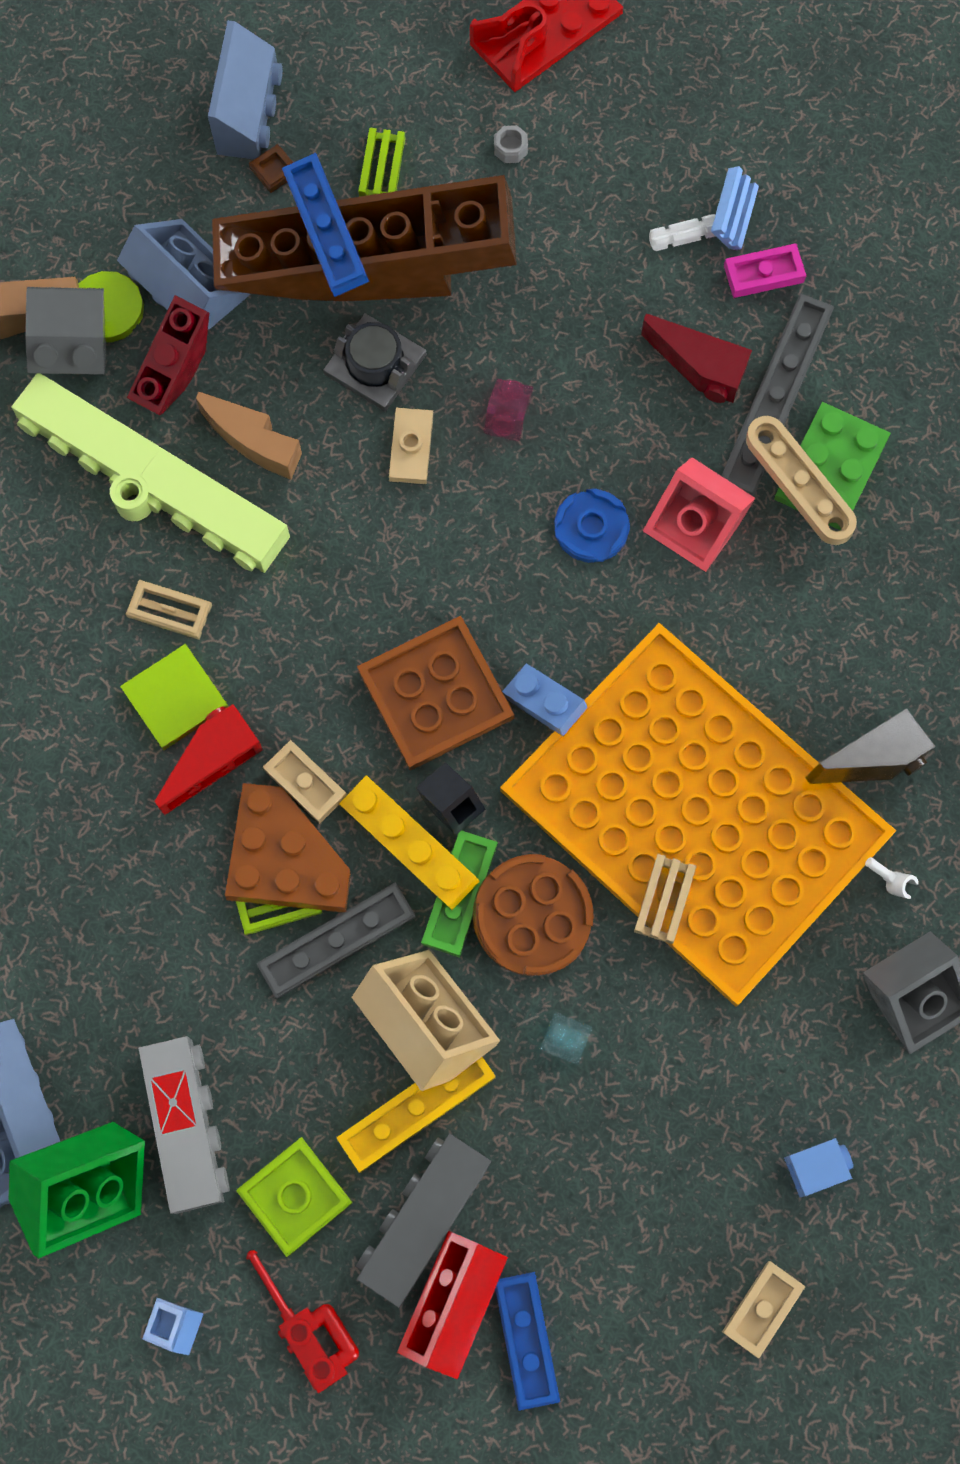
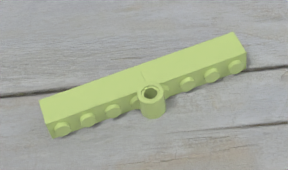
M37 373L11 406L19 420L17 425L24 432L32 437H36L38 433L49 439L48 445L63 456H66L69 452L80 458L78 463L88 472L97 475L101 471L109 476L111 499L120 516L126 520L140 521L146 518L151 511L159 513L162 509L172 515L171 521L183 531L189 533L191 529L196 530L204 535L202 540L212 549L221 552L225 548L235 555L233 559L244 569L253 571L254 568H257L263 573L266 572L290 538L288 527L285 523L41 373ZM132 495H138L133 500H127Z

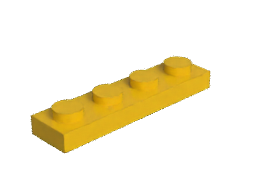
M367 775L339 803L451 910L480 882L473 873Z
M481 1057L454 1079L424 1091H421L416 1083L412 1084L336 1138L358 1172L361 1173L490 1083L496 1076L484 1058Z

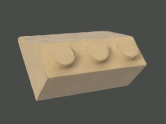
M430 950L372 965L352 996L357 1006L421 1091L451 1081L500 1042V1039Z

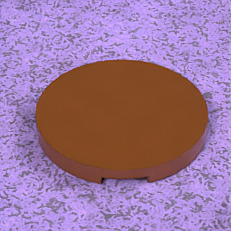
M539 854L517 856L493 869L481 883L473 906L474 929L479 943L487 955L504 969L526 976L550 974L572 963L584 948L594 919L590 894L579 875L559 861Z

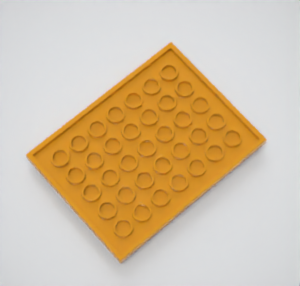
M658 623L584 700L588 708L567 733L562 736L554 731L500 787V791L637 917H639L657 854L664 855L665 858L671 860L673 858L680 860L681 863L687 865L689 863L696 865L674 943L667 944L737 1007L865 866L866 860L873 857L896 830L842 782L809 784L805 777L819 762L664 626ZM665 867L661 869L645 923L650 928L653 927L670 870ZM677 873L660 930L662 932L668 933L684 879V873Z

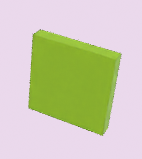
M186 644L120 686L163 750H166L198 729L200 725L206 722L205 718L213 710L222 706L225 708L229 707Z
M302 1137L236 1190L286 1257L290 1256L353 1203Z

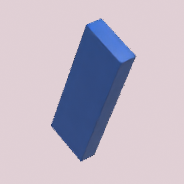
M535 1272L501 1278L495 1290L518 1411L559 1403V1392Z

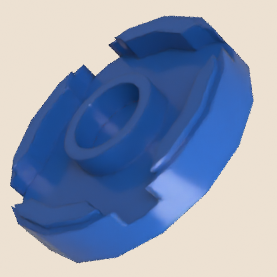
M586 489V492L578 494L576 492L569 495L559 506L554 520L555 537L562 550L572 558L587 563L603 562L615 556L624 547L630 531V522L623 503L614 495L599 489Z

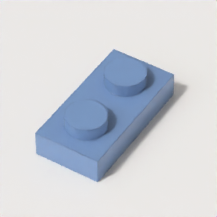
M527 663L502 691L507 700L562 736L567 733L588 708L584 699Z

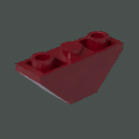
M174 295L129 391L128 399L158 415H162L185 391L206 352L209 312Z

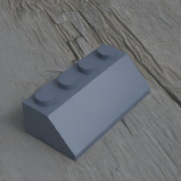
M14 1019L0 1022V1207L10 1203L8 1199L10 1160L60 1142L54 1125L53 1114L47 1107L39 1086V1077L33 1070L25 1049L24 1038L19 1032Z

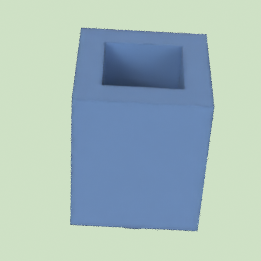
M836 1138L784 1157L799 1197L808 1196L852 1179L849 1172L853 1168L851 1156L844 1144L838 1145Z

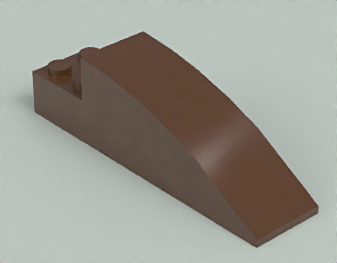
M505 175L336 200L370 281L334 297L297 206L212 219L214 287L216 290L321 301H365L452 296L451 274L517 265L512 196Z

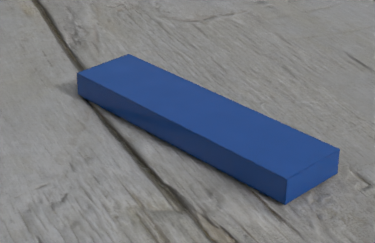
M314 153L283 167L282 170L334 297L370 282L317 154Z

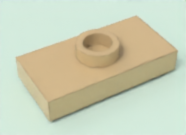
M396 408L389 481L427 484L433 410Z

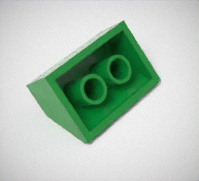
M111 1122L10 1160L8 1199L35 1257L38 1259L141 1215L145 1140L115 1122Z

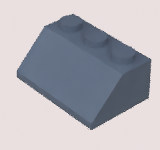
M229 20L225 30L208 120L217 155L256 159L261 155L262 148H268L270 127L266 126L268 116L274 117L276 95L273 94L274 85H281L283 68L282 63H277L273 46L237 22Z
M183 219L134 225L117 259L128 271V275L133 280L139 282L152 295L153 300L159 305L164 306L167 310L174 295L209 312L208 329H211L250 295L249 293L216 290L214 287L213 248Z

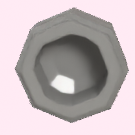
M517 125L503 126L494 134V155L502 162L519 163L528 154L527 133Z

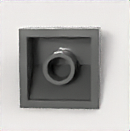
M27 287L25 335L27 373H105L104 288Z
M931 931L863 972L873 1000L909 1054H912L960 1024V961L958 955Z

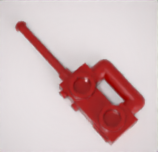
M251 1250L247 1253L246 1258L251 1261L282 1313L280 1316L284 1323L278 1326L280 1328L278 1334L281 1339L286 1338L289 1346H287L289 1353H295L312 1387L320 1393L348 1374L345 1367L357 1360L359 1349L330 1304H323L312 1312L309 1307H306L295 1315L293 1310L289 1309L256 1255L258 1252ZM322 1325L325 1326L339 1349L338 1352L330 1357L327 1356L313 1332Z

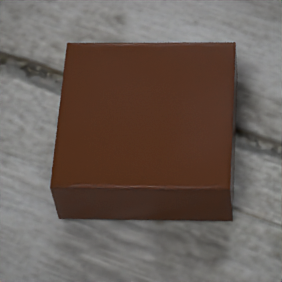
M276 144L251 161L249 168L267 190L272 193L287 183L282 168L292 164L293 161Z

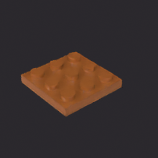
M461 616L357 666L365 686L410 771L513 720L515 716Z

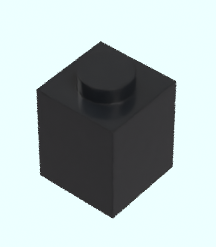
M446 762L416 787V790L431 812L455 835L486 810L473 787Z

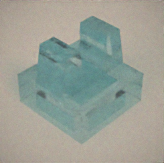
M554 1012L540 1051L578 1066L592 1026Z

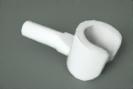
M872 857L866 860L865 865L886 881V889L890 894L911 899V896L905 891V886L907 882L918 885V879L915 876L888 870Z

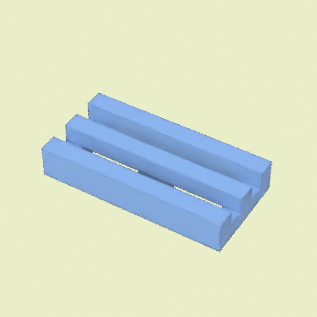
M739 166L728 169L711 232L724 245L733 250L742 249L759 187L755 182L750 183L751 178L747 174L742 175L743 170Z

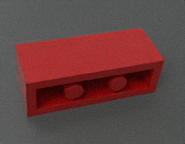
M448 1231L397 1353L426 1368L458 1380L508 1257Z

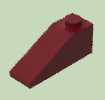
M646 313L641 335L698 391L703 392L707 399L716 403H724L725 401L733 403L748 366L752 350Z

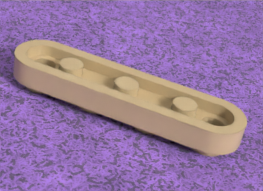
M761 416L753 420L746 434V444L749 450L821 540L831 545H840L847 542L853 535L857 525L856 516L851 508L778 419L771 416ZM767 436L771 442L768 444L762 443L758 437ZM837 523L841 530L832 531L828 524Z

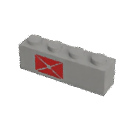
M185 1036L139 1047L170 1213L179 1214L224 1203L223 1193L230 1191L225 1167L218 1168L215 1151L221 1150V1141L217 1126H209L207 1110L213 1109V1101L209 1086H201L198 1070L205 1069V1062L200 1044L193 1046L192 1039Z

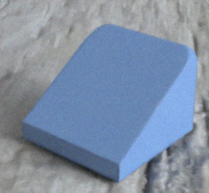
M157 1298L142 1339L171 1352L189 1355L203 1313Z

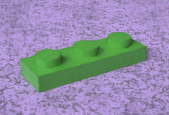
M462 830L459 832L452 855L473 873L480 882L453 910L438 897L436 898L421 941L423 946L460 958L473 920L475 897L481 883L488 875L498 842Z

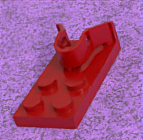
M522 0L502 16L480 21L472 20L470 23V46L516 92L622 15L623 6L617 0Z

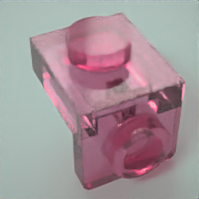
M497 379L488 402L484 433L519 441L522 435L524 419L531 401L533 386L524 385L515 380Z

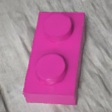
M797 244L725 259L724 269L733 298L804 283L806 278Z

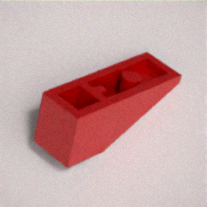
M234 704L227 708L222 706L213 710L205 718L206 722L199 726L154 801L164 816L263 751L259 740Z

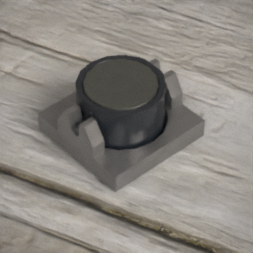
M364 313L356 326L353 324L346 326L344 338L340 336L337 338L334 348L335 354L323 369V372L327 377L386 412L427 353L426 349L397 333L390 326L382 324Z

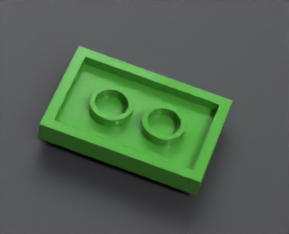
M822 402L800 446L853 511L891 433ZM779 487L774 500L796 509ZM837 523L828 524L836 529L841 530V527Z

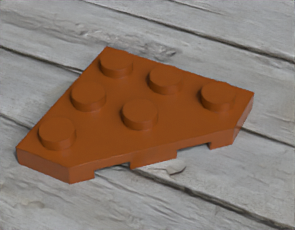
M243 783L225 891L226 900L346 912L351 878L349 867L282 787Z

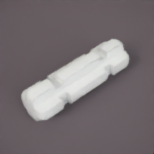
M715 214L703 216L702 221H698L695 218L671 224L669 229L666 230L665 227L652 229L649 233L652 249L659 251L667 249L668 244H672L675 247L699 241L701 236L704 235L706 239L715 237L711 232Z

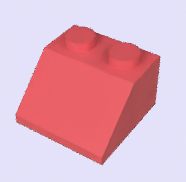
M690 458L676 470L643 532L706 572L742 522L755 497L694 458Z

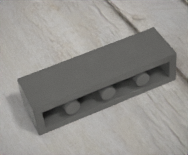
M450 1133L445 1141L438 1137L425 1157V1159L431 1162L422 1177L415 1173L402 1193V1195L408 1198L400 1212L394 1209L390 1211L379 1231L385 1234L376 1249L369 1245L355 1266L361 1270L357 1277L358 1281L398 1308L404 1303L492 1163L491 1160Z

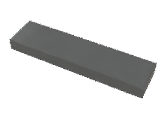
M395 882L256 964L275 998L278 999L412 921L416 916Z

